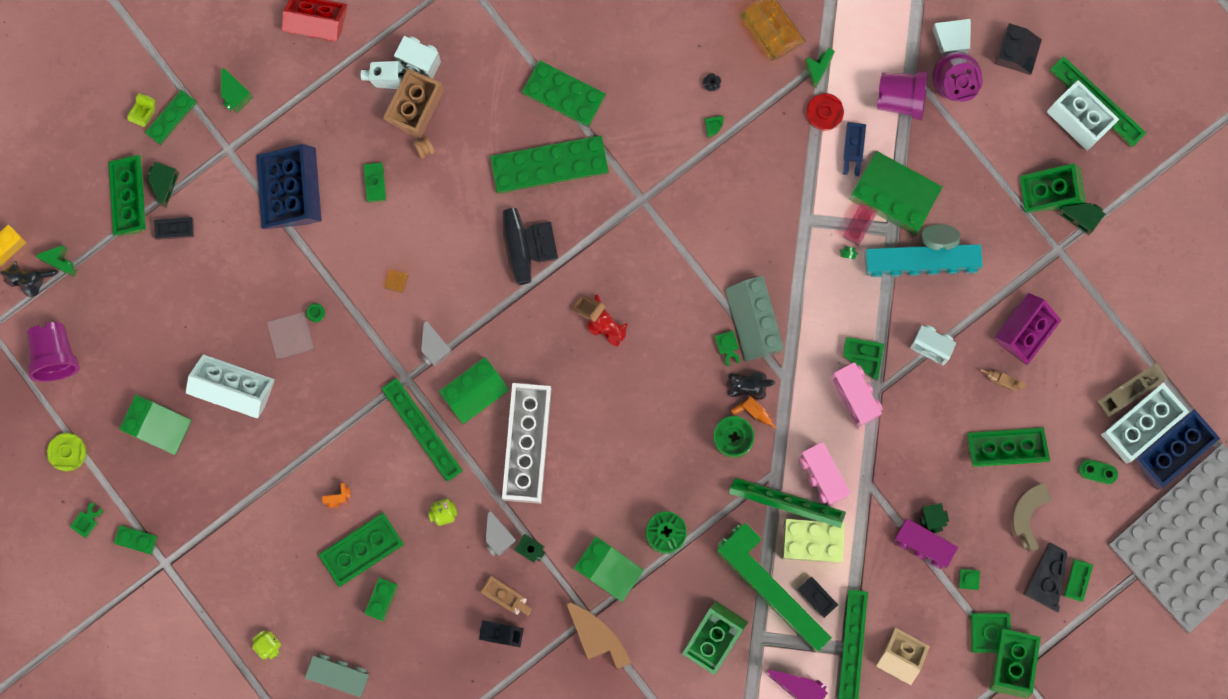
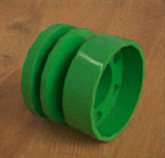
M729 416L717 424L714 430V442L717 449L723 455L729 458H739L745 456L751 450L754 444V431L746 419L739 416ZM737 433V437L740 439L732 443L729 435Z
M673 512L655 514L649 520L646 527L648 545L660 554H672L678 551L683 546L687 536V527L684 520ZM665 527L672 531V533H669V537L661 534Z

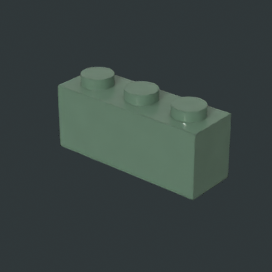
M319 654L318 657L312 656L305 679L363 697L370 677L369 674H366V669L357 666L355 670L348 668V663L337 660L336 663L329 661L330 657Z

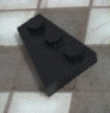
M1048 542L1023 595L1059 613L1060 608L1059 599L1062 594L1061 584L1065 572L1066 550Z

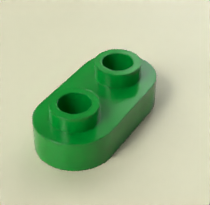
M1086 460L1079 466V474L1086 480L1109 485L1118 478L1117 469L1109 464ZM1087 466H1091L1093 468L1092 473H1089L1087 471ZM1106 471L1111 472V478L1106 476Z

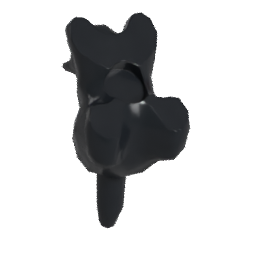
M15 261L13 265L5 269V271H1L0 274L5 278L4 282L12 287L20 286L26 296L34 297L39 294L44 278L53 277L59 271L37 272L34 270H21L17 265V261Z
M754 372L748 376L732 373L728 375L727 387L730 389L728 396L750 395L755 400H762L766 396V387L774 385L775 381L767 379L766 374L763 372Z

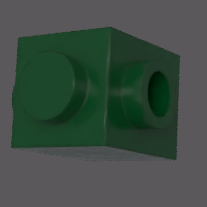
M942 503L921 508V526L929 531L931 530L932 533L942 532L943 527H946L947 522H949L948 513L943 510Z
M526 534L523 535L514 550L534 564L536 561L540 562L546 553L543 551L545 546ZM530 547L535 548L534 552L529 553L528 549Z

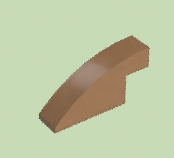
M573 603L567 604L588 659L610 651L617 669L632 664L626 650L610 628L589 611Z

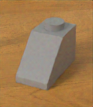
M426 321L423 326L421 351L424 355L422 359L428 366L432 364L436 367L450 356L452 351Z
M490 511L487 517L486 542L489 545L486 548L493 556L497 554L500 557L517 541Z

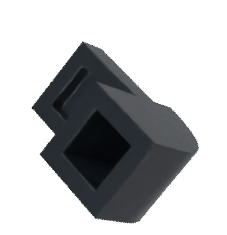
M482 620L479 640L520 648L524 628Z

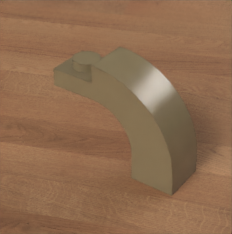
M1155 363L1098 402L1108 417H1110L1167 380L1168 377L1159 364Z
M1045 483L1037 485L1021 495L1015 503L1011 514L1013 537L1021 535V544L1028 552L1039 549L1030 528V517L1038 506L1052 501Z

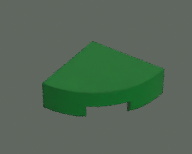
M723 116L705 118L708 138L715 136L721 130L724 120Z

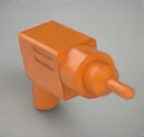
M751 396L746 401L729 410L734 416L745 410L754 420L758 419L761 423L770 424L776 429L772 419L769 417L770 415Z

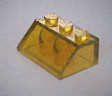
M778 0L756 1L740 15L744 20V24L753 33L755 40L760 43L771 61L782 58L806 42Z

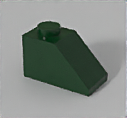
M154 162V165L150 166L148 170V180L162 207L167 208L179 172L175 168Z
M1091 203L1065 206L1058 213L1088 236L1105 216L1100 206L1092 205Z

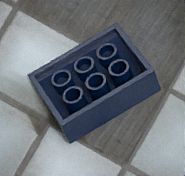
M300 144L256 155L262 229L301 226L322 222L316 148Z

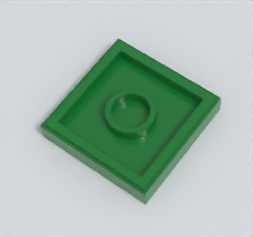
M971 613V653H996L1002 628L1011 630V614Z

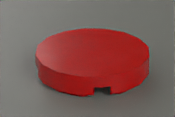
M822 93L810 100L806 114L809 123L814 128L821 131H829L836 128L842 122L844 109L842 102L835 95Z

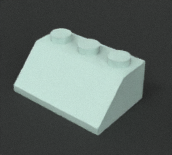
M1079 80L1047 111L1087 151L1119 120Z

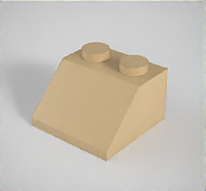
M895 628L881 653L876 667L912 685L921 671L930 646Z

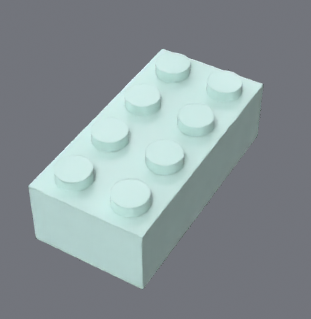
M1162 383L1104 431L1101 436L1121 459L1128 464L1188 414L1189 411L1169 388Z

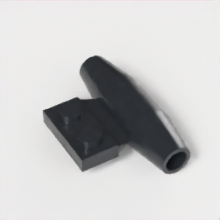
M505 209L502 211L503 237L508 263L516 284H529L532 282L531 260L541 263L558 259L551 222L533 224L525 230L518 209Z

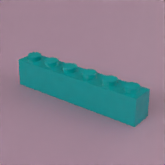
M981 244L957 245L950 250H945V247H940V250L929 247L866 249L865 251L866 275H871L872 278L882 277V274H890V277H899L905 273H909V276H919L920 273L939 275V272H947L948 275L958 274L959 271H966V274H975L983 267Z

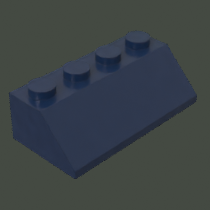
M1193 409L1138 456L1136 460L1144 476L1159 490L1215 444L1220 437L1201 415Z

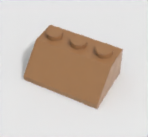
M407 69L383 119L401 131L421 139L445 91L442 83Z

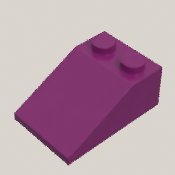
M767 670L765 672L766 675L795 699H824L828 694L825 691L827 687L819 680L814 681L774 670Z

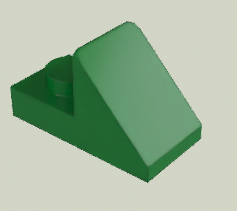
M829 47L826 53L822 51L817 62L808 57L805 59L811 83L815 88H817L834 56L835 51Z
M64 245L39 253L36 256L40 261L72 277H75L78 271L73 267L74 264L63 259L68 250Z

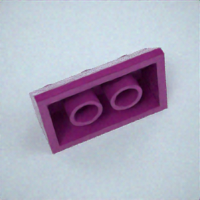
M1028 293L994 338L1004 349L1028 365L1061 322V319L1044 299Z

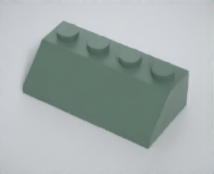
M764 276L748 279L726 288L725 291L745 362L782 353L784 347Z

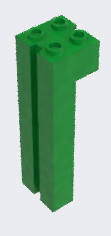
M746 522L743 525L739 523L730 532L732 536L729 539L725 537L716 546L718 548L716 553L815 653L819 652L832 637L749 554L762 539Z

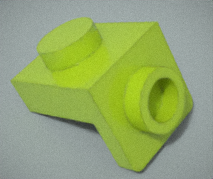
M138 93L136 103L128 114V121L145 127L155 112V100L147 95Z

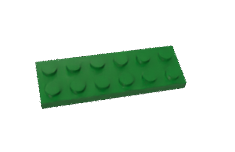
M602 135L490 156L497 194L609 173Z

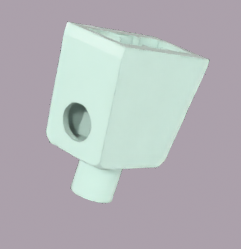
M970 19L934 24L933 33L941 56L951 52H969L971 36Z
M399 61L371 62L370 69L361 70V80L370 81L377 88L398 89L407 70Z

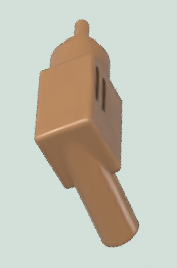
M980 369L981 372L986 373L990 381L1011 392L1026 387L1025 382L1003 372Z

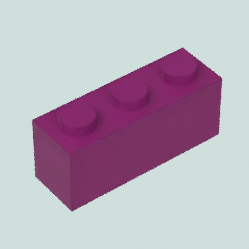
M909 519L904 520L894 538L898 547L904 550L909 548L914 551L913 555L922 560L926 558L932 561L931 565L940 570L949 566L958 549L956 545Z

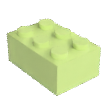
M786 519L784 522L782 559L842 563L845 523H842L841 528L820 521Z

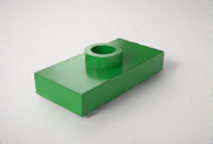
M383 163L364 164L367 202L386 201Z
M1073 559L1063 597L1079 602L1084 601L1093 564Z

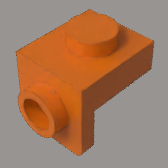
M341 483V494L322 496L323 504L328 505V508H339V504H347L348 499L351 498L350 487H347L346 483Z

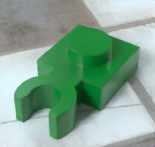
M734 331L715 336L720 355L726 354V366H730V358H735L736 363L739 364L740 358L734 353V351L739 350Z
M93 502L89 504L87 514L81 511L70 526V528L86 539L98 524L94 519L100 517L104 512L100 508L97 513H94L93 508L96 504Z

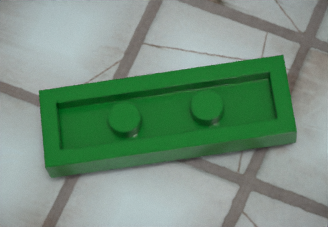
M181 90L145 132L146 135L161 146L197 102Z

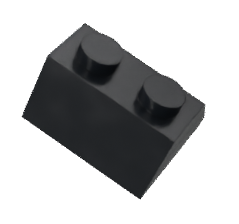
M1009 23L1005 29L995 64L1031 75L1042 39L1027 28Z

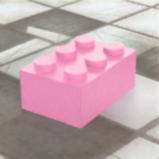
M854 362L834 372L831 380L858 429L878 419L882 415L881 410L883 408L879 400L874 399L872 395L874 391L870 383L865 382L861 366H857Z
M823 442L801 453L798 462L803 471L807 470L809 474L808 481L812 488L816 487L818 491L817 498L821 504L831 506L851 494Z

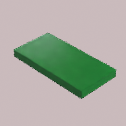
M383 512L318 556L340 588L405 544Z

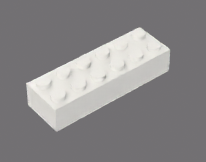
M512 383L502 492L503 501L542 504L551 386Z

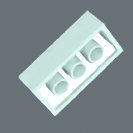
M203 354L188 376L186 394L251 417L259 418L265 408L275 379Z

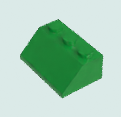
M485 357L439 392L464 425L510 390Z

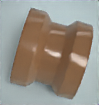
M428 136L424 137L422 141L414 142L421 159H424L428 154L435 153Z

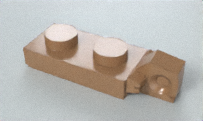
M492 576L489 577L480 593L517 615L521 611L529 616L533 609L525 605L527 600L522 595Z

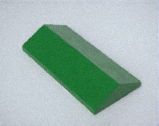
M141 155L108 162L113 236L138 234L146 230Z
M1044 427L967 433L968 452L972 467L1050 462Z

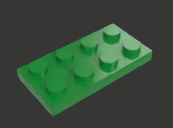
M541 60L537 63L522 91L523 95L588 128L606 97V93Z

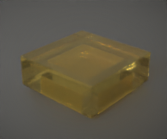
M389 270L384 288L404 293L409 275Z

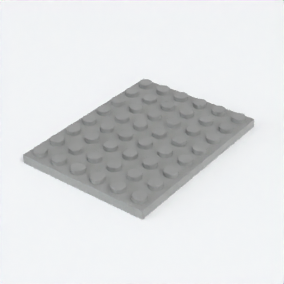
M1223 443L1108 545L1187 633H1190L1228 599V448Z

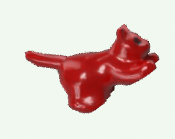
M596 294L595 300L601 302L599 295ZM606 310L602 311L595 322L590 320L587 324L591 334L595 336L604 334L609 343L616 347L620 345L619 341H623L626 337L628 323L623 325L617 324Z

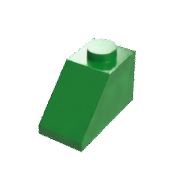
M225 68L221 70V97L224 100L222 104L230 112L234 110L238 113L253 99V96Z

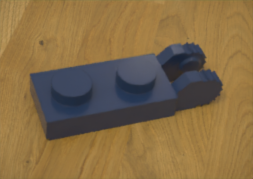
M847 122L843 155V175H847L849 172V161L856 162L854 174L859 177L861 162L863 161L866 124Z

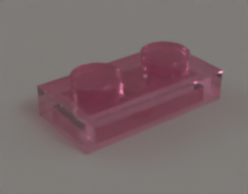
M861 203L842 237L859 246L877 212Z

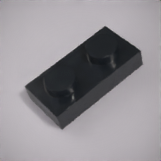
M188 217L154 220L155 239L193 238L194 219Z
M812 576L797 589L823 618L838 606L837 602Z

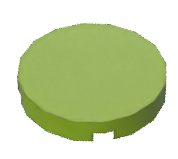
M71 433L57 435L51 440L47 449L49 462L56 469L65 472L74 471L79 468L87 455L86 445L83 440Z

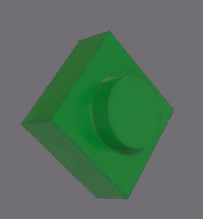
M960 569L958 589L978 591L980 571Z

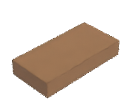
M581 294L571 310L595 322L606 306Z

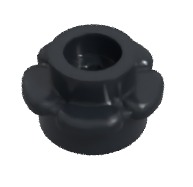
M714 73L708 74L703 79V85H705L707 91H717L721 86V78Z

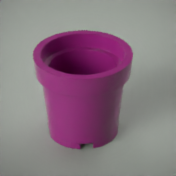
M951 52L944 55L937 61L932 73L933 85L937 92L944 98L953 101H969L973 99L983 83L978 62L971 55L964 52Z
M917 71V74L882 73L877 110L912 116V119L922 121L928 71Z
M49 322L45 323L46 327L40 328L39 325H36L27 330L30 357L28 372L31 380L37 382L57 381L68 378L79 371V363L77 357L73 355L64 324Z

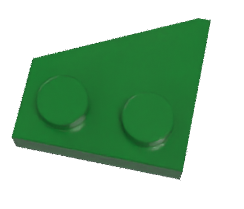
M846 337L843 358L850 363L855 362L857 366L860 365L865 374L878 381L884 344Z

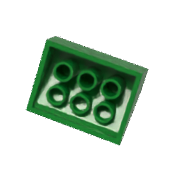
M876 151L849 200L916 236L943 186Z

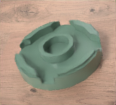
M931 225L923 230L922 242L931 249L940 250V247H945V250H950L960 243V232L949 225Z

